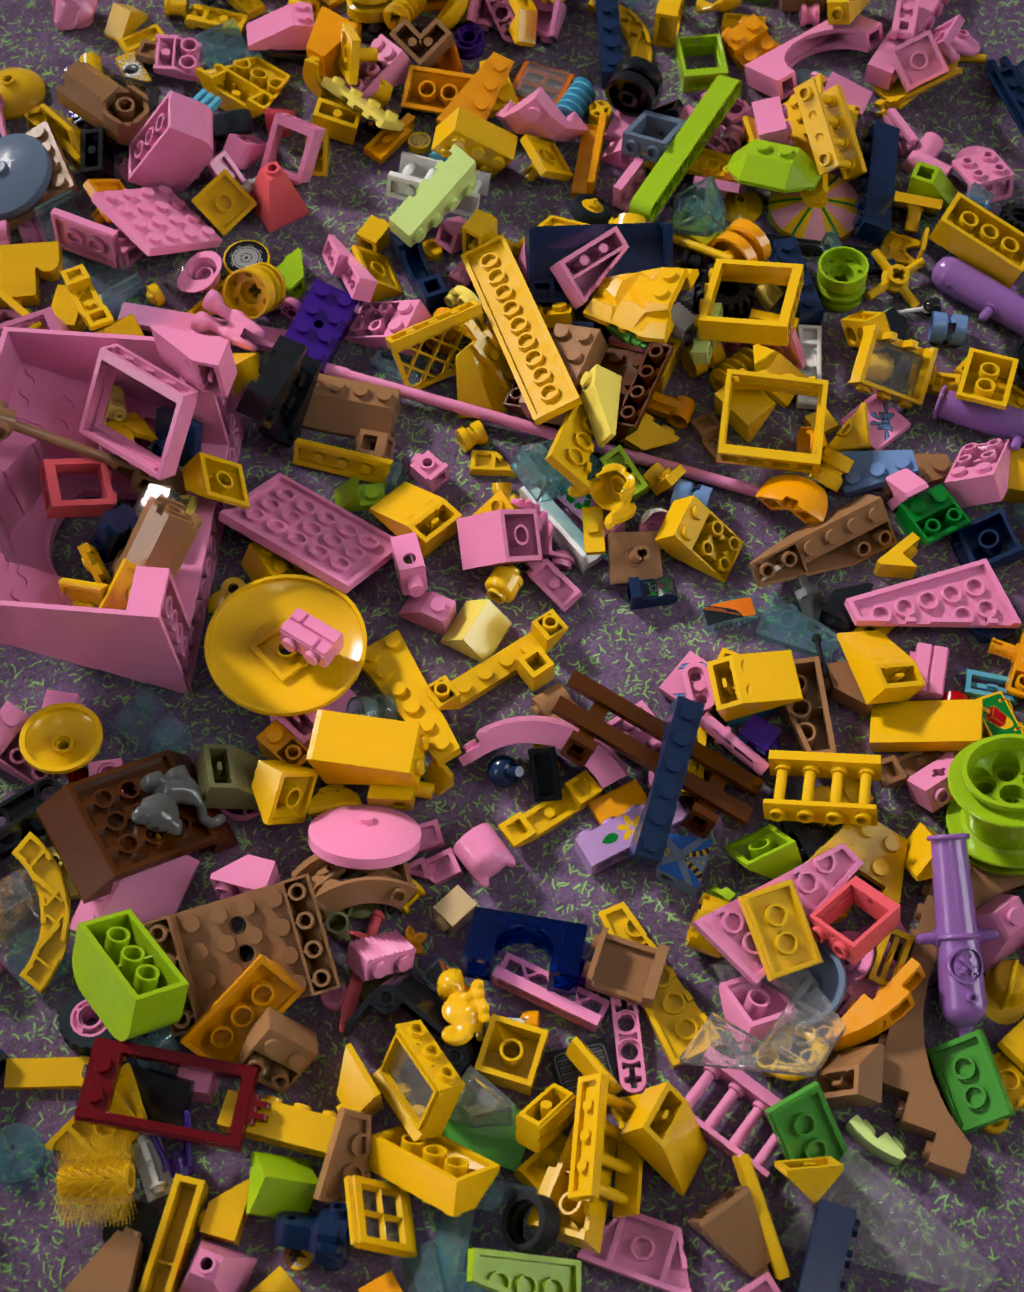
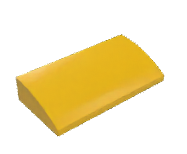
M983 699L900 701L873 704L869 739L872 752L961 751L969 744L983 739Z

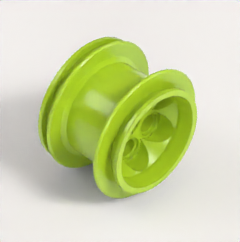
M999 734L969 744L951 762L948 770V787L954 799L949 802L947 807L946 825L948 834H970V838L966 840L969 863L975 867L998 875L1024 876V735Z

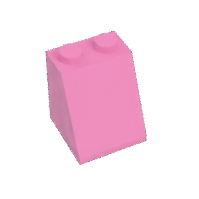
M536 508L499 509L456 519L462 570L485 569L498 565L506 566L508 564L513 565L543 560Z

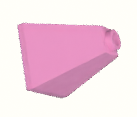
M201 1237L177 1292H244L258 1259Z

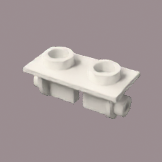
M143 1134L136 1138L137 1143H135V1146L132 1144L131 1150L133 1156H135V1162H137L136 1165L139 1169L148 1202L168 1195L174 1179H171L170 1171L163 1173L160 1158L151 1138ZM158 1137L159 1142H160V1144H161V1146H162V1148H163V1150H164V1147H163L161 1138Z

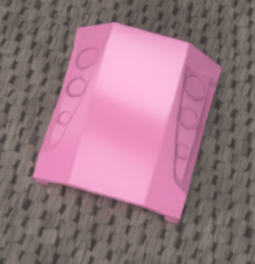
M156 34L153 72L176 79L200 83L195 73V68L202 67V43H198L194 38H183L179 35Z

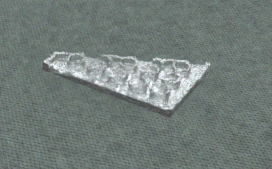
M849 1147L839 1159V1162L844 1165V1171L820 1199L857 1210L856 1218L860 1219V1226L857 1237H851L848 1249L853 1251L851 1263L963 1292H985L1000 1270L858 1152ZM810 1200L806 1202L779 1237L781 1246L805 1252L817 1203L814 1204Z

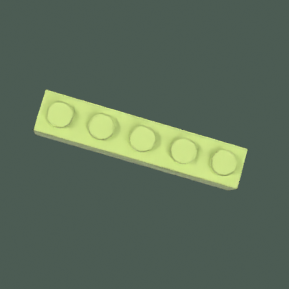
M714 303L711 316L723 317L722 303ZM698 328L696 330V338L693 340V348L690 350V357L693 358V364H709L715 341L699 340Z

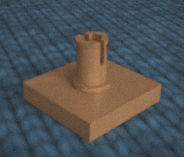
M658 531L609 532L606 534L610 585H627L628 578L639 577V580L662 577L660 546L654 541Z

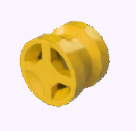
M604 100L592 102L589 106V124L598 125L601 112L607 113L606 127H608L611 121V105Z

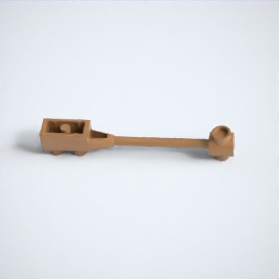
M0 400V441L7 439L12 431H16L103 462L129 478V490L148 497L186 495L188 492L185 490L183 475L179 471V466L176 475L159 481L154 477L151 478L143 470L129 465L128 461L117 455H111L17 421V412L8 409V404Z

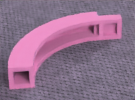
M528 715L502 719L480 728L476 733L479 742L474 739L461 747L463 749L462 754L458 756V759L464 767L495 749L520 743L555 746V748L561 750L573 730L578 732L579 728L565 720L548 716ZM594 738L593 742L598 745L585 766L595 776L603 789L625 777L628 769L611 747Z

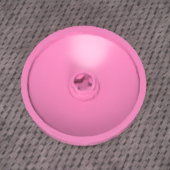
M348 805L330 809L315 817L308 828V844L315 855L331 864L352 869H382L402 864L413 858L421 847L422 833L419 824L401 811L376 805Z

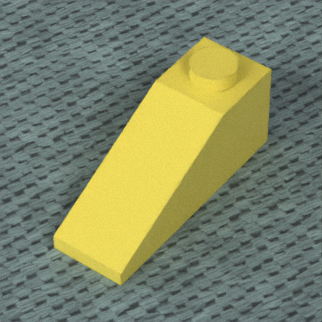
M596 364L589 372L586 371L581 378V399L597 446L603 448L616 436L622 376Z

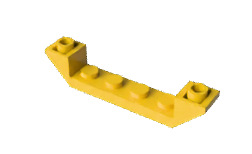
M508 0L515 13V17L508 28L514 43L519 46L534 47L536 44L538 11L533 1Z
M551 609L531 622V630L527 635L452 681L446 675L440 677L424 687L423 692L438 710H460L516 675L517 659L537 645L548 654L568 631L569 627Z

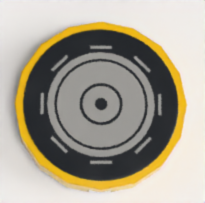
M255 240L237 241L230 245L223 255V265L228 275L253 263L265 262L271 264L268 248Z

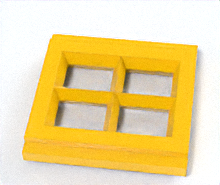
M347 1175L344 1178L351 1245L354 1248L396 1257L415 1258L417 1256V1247L409 1192L402 1191L399 1186L392 1183L357 1175Z

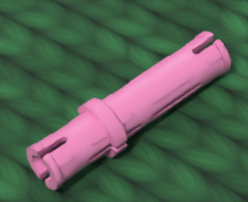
M708 711L701 718L699 726L715 739L714 742L717 745L722 744L758 774L759 777L769 767V762L732 733L731 727L728 725L725 727Z

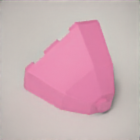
M539 87L516 105L513 101H510L494 114L510 133L528 134L569 143L589 129L575 111L565 117L542 87Z

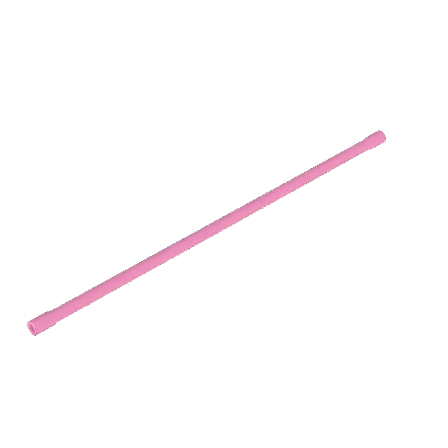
M327 363L324 368V374L400 389L402 398L553 441L559 431L557 428L543 424L536 426L535 422L355 372L349 368L332 363ZM592 439L595 453L605 455L617 447V445L607 443L603 448L597 446L596 440ZM623 447L634 464L650 468L654 463L659 462L664 469L668 466L673 469L680 464ZM681 464L687 471L682 476L684 478L756 498V494L762 487Z

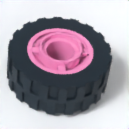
M80 990L75 995L70 996L67 1002L62 1005L61 1013L58 1016L60 1023L58 1026L65 1043H67L72 1051L75 1050L79 1055L84 1054L90 1057L96 1037L117 1040L108 1031ZM92 1018L99 1019V1021L95 1025H86V1023Z

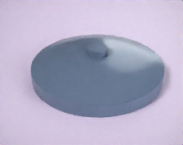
M16 133L0 137V220L16 217L30 209L42 197L50 183L53 169L50 153L38 139L31 135Z

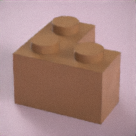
M437 17L421 33L406 18L389 33L393 42L406 53L415 65L429 68L456 42L453 34Z

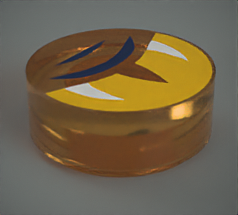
M284 1249V1261L290 1270L304 1272L313 1265L314 1262L308 1251Z

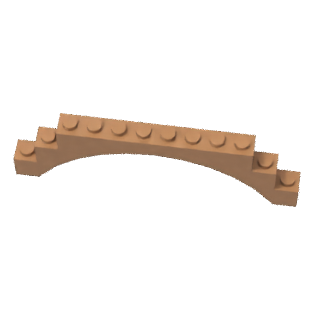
M971 864L970 873L975 910L999 893L1012 895L1014 892L1024 888V876L998 875L984 871ZM933 878L925 880L921 890V894L925 895L924 903H918L914 914V919L918 920L916 929L911 928L909 932L914 937L918 933H929L935 929ZM914 938L905 964L911 958L915 959L921 964L926 977L911 993L916 1005L898 1022L888 1028L886 1034L881 1033L877 1044L881 1043L884 1045L882 1092L904 1099V1101L899 1100L894 1117L899 1118L897 1128L931 1140L926 1141L922 1152V1158L926 1159L924 1169L959 1181L966 1173L972 1145L945 1107L932 1078L924 1045L923 1009L928 980L937 960L936 947L933 944L919 945L915 942Z

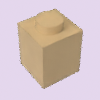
M457 885L433 906L435 917L433 921L443 932L448 930L452 935H455L478 913L477 903Z

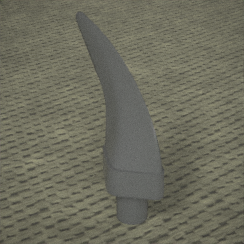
M801 575L796 579L800 589L795 591L794 595L803 613L800 635L805 638L814 632L820 621L819 617L823 608V601L818 584L810 585L807 576Z

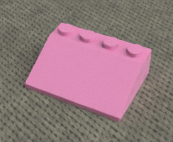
M147 836L148 839H150V840H152V841H157V840H155V839H153V838ZM184 855L113 882L111 894L85 904L81 899L68 928L76 935L78 923L131 909L141 923L178 913L201 862L191 856Z

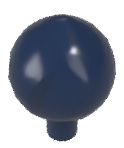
M499 755L491 760L487 773L490 781L495 786L507 788L514 785L519 777L523 776L524 769L519 766L517 760L512 756Z

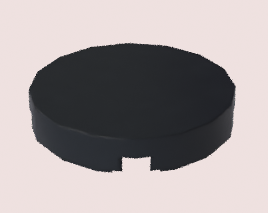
M132 1201L130 1217L128 1216L127 1206H125L124 1215L123 1204L121 1218L119 1217L118 1209L119 1227L117 1226V1218L116 1222H114V1212L113 1220L110 1213L111 1226L109 1227L107 1219L103 1226L102 1238L105 1244L117 1230L123 1232L126 1227V1216L127 1227L142 1234L140 1239L144 1243L143 1263L149 1259L162 1216L152 1205L143 1201Z

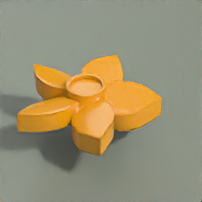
M409 925L405 930L406 937H403L416 948V955H424L421 944L426 941L428 934L423 932L415 934L414 929Z

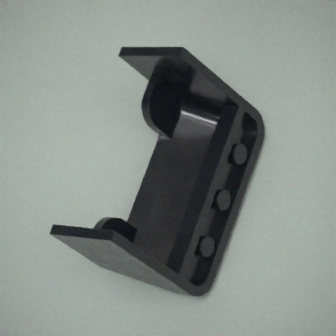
M405 972L395 974L378 986L345 1022L343 1032L348 1038L372 1010L381 1015H390L401 1007L415 1020H421L427 1030L444 1044L441 1050L460 1077L464 1075L478 1058L483 1043L478 1042L474 1036L468 1043L457 1047L445 1043L441 1038V1034L444 1028L450 1024L446 1022L442 1015L444 1002L411 974Z

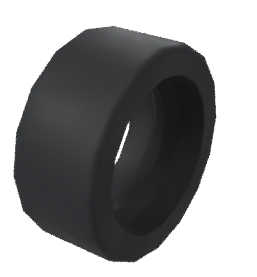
M524 1191L514 1195L507 1203L501 1221L502 1236L507 1246L516 1252L540 1255L547 1252L554 1245L559 1234L561 1223L559 1209L555 1202L546 1195ZM535 1205L539 1214L538 1228L535 1235L527 1242L523 1235V1220L527 1211Z

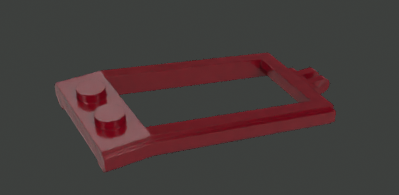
M96 1037L75 1110L74 1121L240 1153L247 1126L254 1127L255 1122H268L269 1115L258 1113V1109L270 1111L272 1104L260 1101L261 1096L255 1094L259 1076L258 1067L137 1043ZM124 1056L242 1079L229 1135L110 1113Z

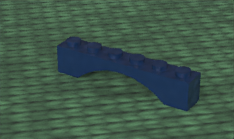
M593 0L598 30L601 89H606L617 65L624 59L618 0Z
M678 696L670 703L663 728L661 750L655 775L644 809L633 834L627 855L628 860L652 868L662 862L705 704Z

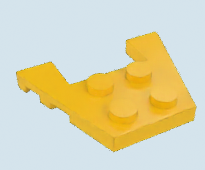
M878 822L877 826L844 824L809 859L811 860L844 843L864 862L856 873L880 887L882 894L900 905L908 840L882 823Z

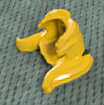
M610 463L602 467V471L595 475L596 478L589 479L590 486L585 492L582 493L573 484L567 489L568 495L572 498H581L590 494L601 508L611 511L604 521L607 530H612L615 525L628 521L637 510L632 499L633 491L635 490V477L626 472V468L618 463Z

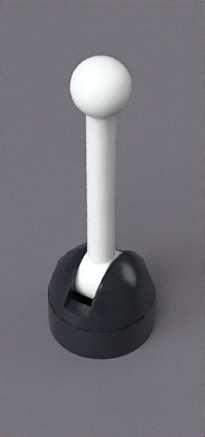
M936 297L926 300L922 307L896 311L900 315L923 312L927 317H931L933 311L941 312L939 298Z

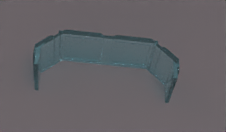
M71 189L33 208L37 224L48 242L56 241L50 214L54 207L82 217ZM62 249L63 265L65 268L69 269L83 264L102 303L109 310L144 291L138 273L127 277L121 269L109 267Z

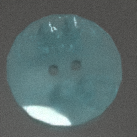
M12 1123L0 1128V1182L3 1184L25 1182L33 1177L45 1163L46 1150L44 1140L39 1132L28 1124Z

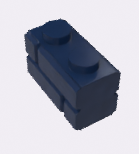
M125 503L116 507L115 510L111 509L102 514L100 522L89 544L97 549L104 564L114 560L118 551L125 548L139 519L129 505Z

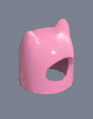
M489 823L475 826L465 833L453 847V852L477 883L484 888L489 886V878L498 874L505 866L511 868L516 866L514 856Z

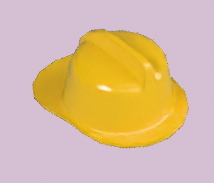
M1004 959L988 970L985 976L986 1015L997 1024L1009 1025L1016 1023L1024 1015V966L1019 963V960Z

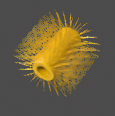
M109 1131L107 1134L108 1148L106 1139L104 1148V1136L101 1140V1133H99L96 1151L94 1148L95 1138L93 1144L92 1132L90 1137L91 1148L88 1140V1151H86L87 1138L85 1142L84 1133L82 1135L83 1150L81 1142L79 1150L80 1135L76 1143V1135L74 1134L71 1153L69 1150L70 1140L68 1146L66 1133L65 1160L63 1141V1156L60 1148L62 1165L59 1159L60 1167H58V1173L54 1169L52 1170L57 1174V1180H54L57 1181V1187L54 1189L57 1188L58 1200L61 1197L59 1208L62 1203L60 1222L63 1210L65 1212V1203V1218L67 1217V1207H69L67 1229L69 1219L71 1220V1229L73 1227L72 1209L73 1219L76 1212L75 1225L77 1226L79 1217L80 1228L82 1219L80 1221V1209L84 1228L86 1218L88 1221V1211L90 1220L92 1219V1227L94 1226L95 1219L97 1222L98 1207V1221L101 1213V1228L103 1224L102 1212L105 1221V1210L106 1222L108 1219L109 1227L111 1226L110 1210L112 1220L113 1212L114 1222H116L117 1218L118 1227L117 1212L119 1209V1217L121 1218L123 1204L124 1215L125 1206H127L128 1216L130 1217V1206L132 1208L131 1195L134 1202L132 1193L136 1187L135 1181L142 1179H136L137 1171H135L134 1159L132 1162L133 1152L131 1154L129 1136H127V1153L126 1132H124L125 1150L124 1138H122L119 1152L120 1145L119 1142L117 1145L118 1134L116 1131L115 1155V1140L113 1139V1149H111L112 1135L110 1140ZM93 1208H94L95 1217H94V1215H93V1217L90 1215V1214H92ZM63 1213V1229H64L65 1219H64V1213ZM125 1216V1223L127 1227V1217Z

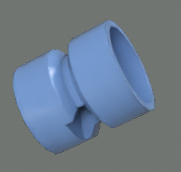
M933 311L928 330V342L942 344L944 341H947L949 345L962 347L967 333L968 315L953 314L949 317L946 312ZM949 325H953L951 334L947 333Z
M680 478L675 485L670 507L674 500L694 495L709 508L713 488L701 484L694 487L693 482Z

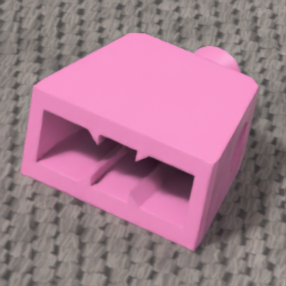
M416 532L390 537L395 573L402 595L422 596L428 590L425 564ZM406 555H410L412 564L405 563L403 558Z

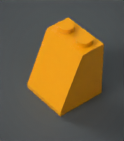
M324 6L318 12L306 45L307 58L315 56L320 58L318 73L321 80L324 77H340L342 74L339 69L342 23L352 24L358 34V25Z

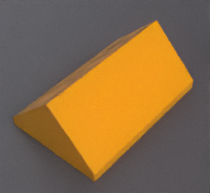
M409 65L401 108L441 114L473 77V74Z

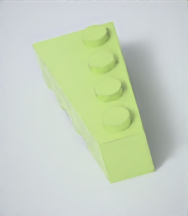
M456 144L449 150L452 153L445 162L440 160L436 164L433 176L429 180L424 178L416 190V195L414 197L409 195L389 218L390 230L410 248L416 242L420 243L432 227H437L449 211H454L460 201L465 196H470L476 189V161Z

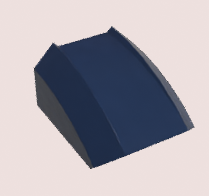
M1003 507L972 520L971 524L952 533L951 547L960 566L987 558L991 568L994 569L1024 558V549L1020 541H1018Z

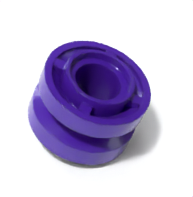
M472 23L460 25L453 34L459 57L465 60L477 59L485 50L483 30L478 25Z

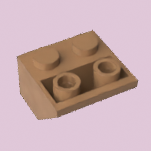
M268 1007L251 1026L236 1063L258 1067V1082L284 1094L318 1056L317 1032Z
M878 1043L834 1051L827 1058L820 1071L813 1075V1082L816 1081L820 1084L831 1109L840 1110L882 1104L884 1045Z

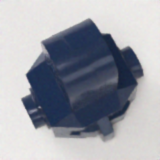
M333 1202L330 1205H325L317 1215L296 1211L278 1213L275 1221L274 1243L285 1248L308 1251L314 1264L322 1265L327 1271L335 1272L343 1269L348 1262L352 1249L347 1204Z

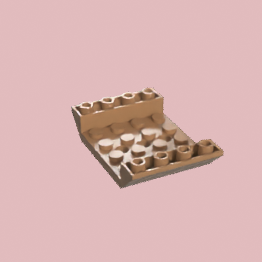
M309 873L142 923L189 983L182 1018L178 1023L170 1025L172 1037L185 1034L260 954L281 965L304 988L305 991L297 999L341 988ZM237 916L242 917L246 921V929L242 933L236 932L232 927L233 919ZM245 944L250 945L254 950V957L251 961H246L240 956V949Z

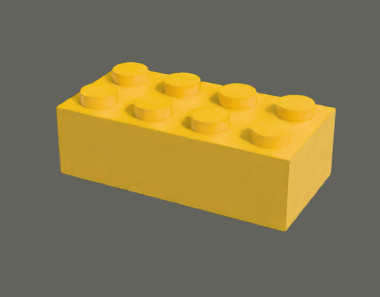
M958 192L928 238L1010 289L1024 270V233Z

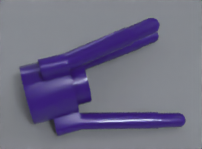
M186 1110L184 1113V1127L191 1128V1112ZM150 1136L160 1158L163 1173L170 1171L171 1179H174L176 1173L185 1176L195 1174L191 1143L183 1142V1150L170 1153L171 1159L168 1160L158 1137Z

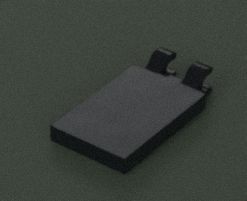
M128 1062L132 1067L148 1120L184 1127V1113L190 1108L195 1081ZM85 1064L83 1067V1078L85 1077V1073L88 1066L87 1064ZM78 1093V1095H77L76 1106H77V1103H78V1099H79L80 1093Z

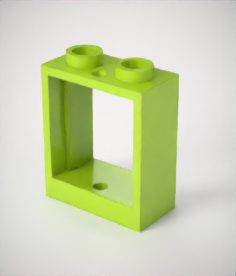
M720 34L676 37L674 54L683 93L707 91L718 75H729ZM713 54L716 67L686 69L684 57Z

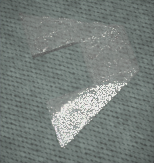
M808 968L768 981L765 975L761 982L792 1000L763 1041L712 1012L679 1059L680 1063L685 1065L814 1077L846 1031V1025L840 1016L835 1013L832 1004L826 995H823Z

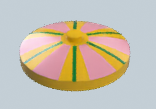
M828 173V194L811 208L807 207L803 202L800 192L780 193L772 191L769 197L768 215L772 225L782 236H795L797 238L840 243L850 237L855 231L853 220L857 213L855 202L858 194L847 181H843L839 176Z

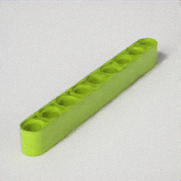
M721 74L716 77L633 196L629 205V213L646 217L645 220L650 222L656 219L738 99L742 89L741 80Z

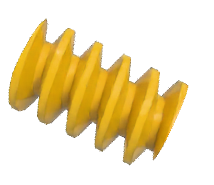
M393 0L383 11L384 23L393 30L404 18L410 23L413 22L425 10L426 0Z
M742 347L731 358L726 359L724 363H721L710 372V383L715 392L725 385L727 369L740 370V368H743L747 371L755 372L754 355L751 348Z

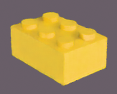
M458 107L436 126L431 150L444 158H449L452 154L449 150L456 144L476 161V170L491 173L492 178L514 160L518 136Z

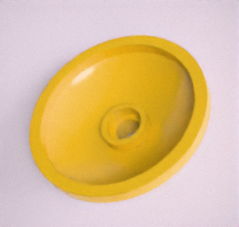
M448 0L437 15V18L449 30L459 22L464 24L467 20L470 0Z
M20 67L0 70V94L5 103V109H3L5 120L23 118L26 112L43 104L46 98V86L41 76L36 72Z
M67 702L52 704L38 710L26 721L19 736L20 751L25 761L40 772L47 774L70 773L84 767L97 755L103 743V728L97 715L83 705Z

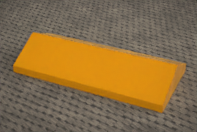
M260 954L180 1039V1043L198 1056L236 1063L251 1026L268 1007H271L283 1014L305 990L281 965Z

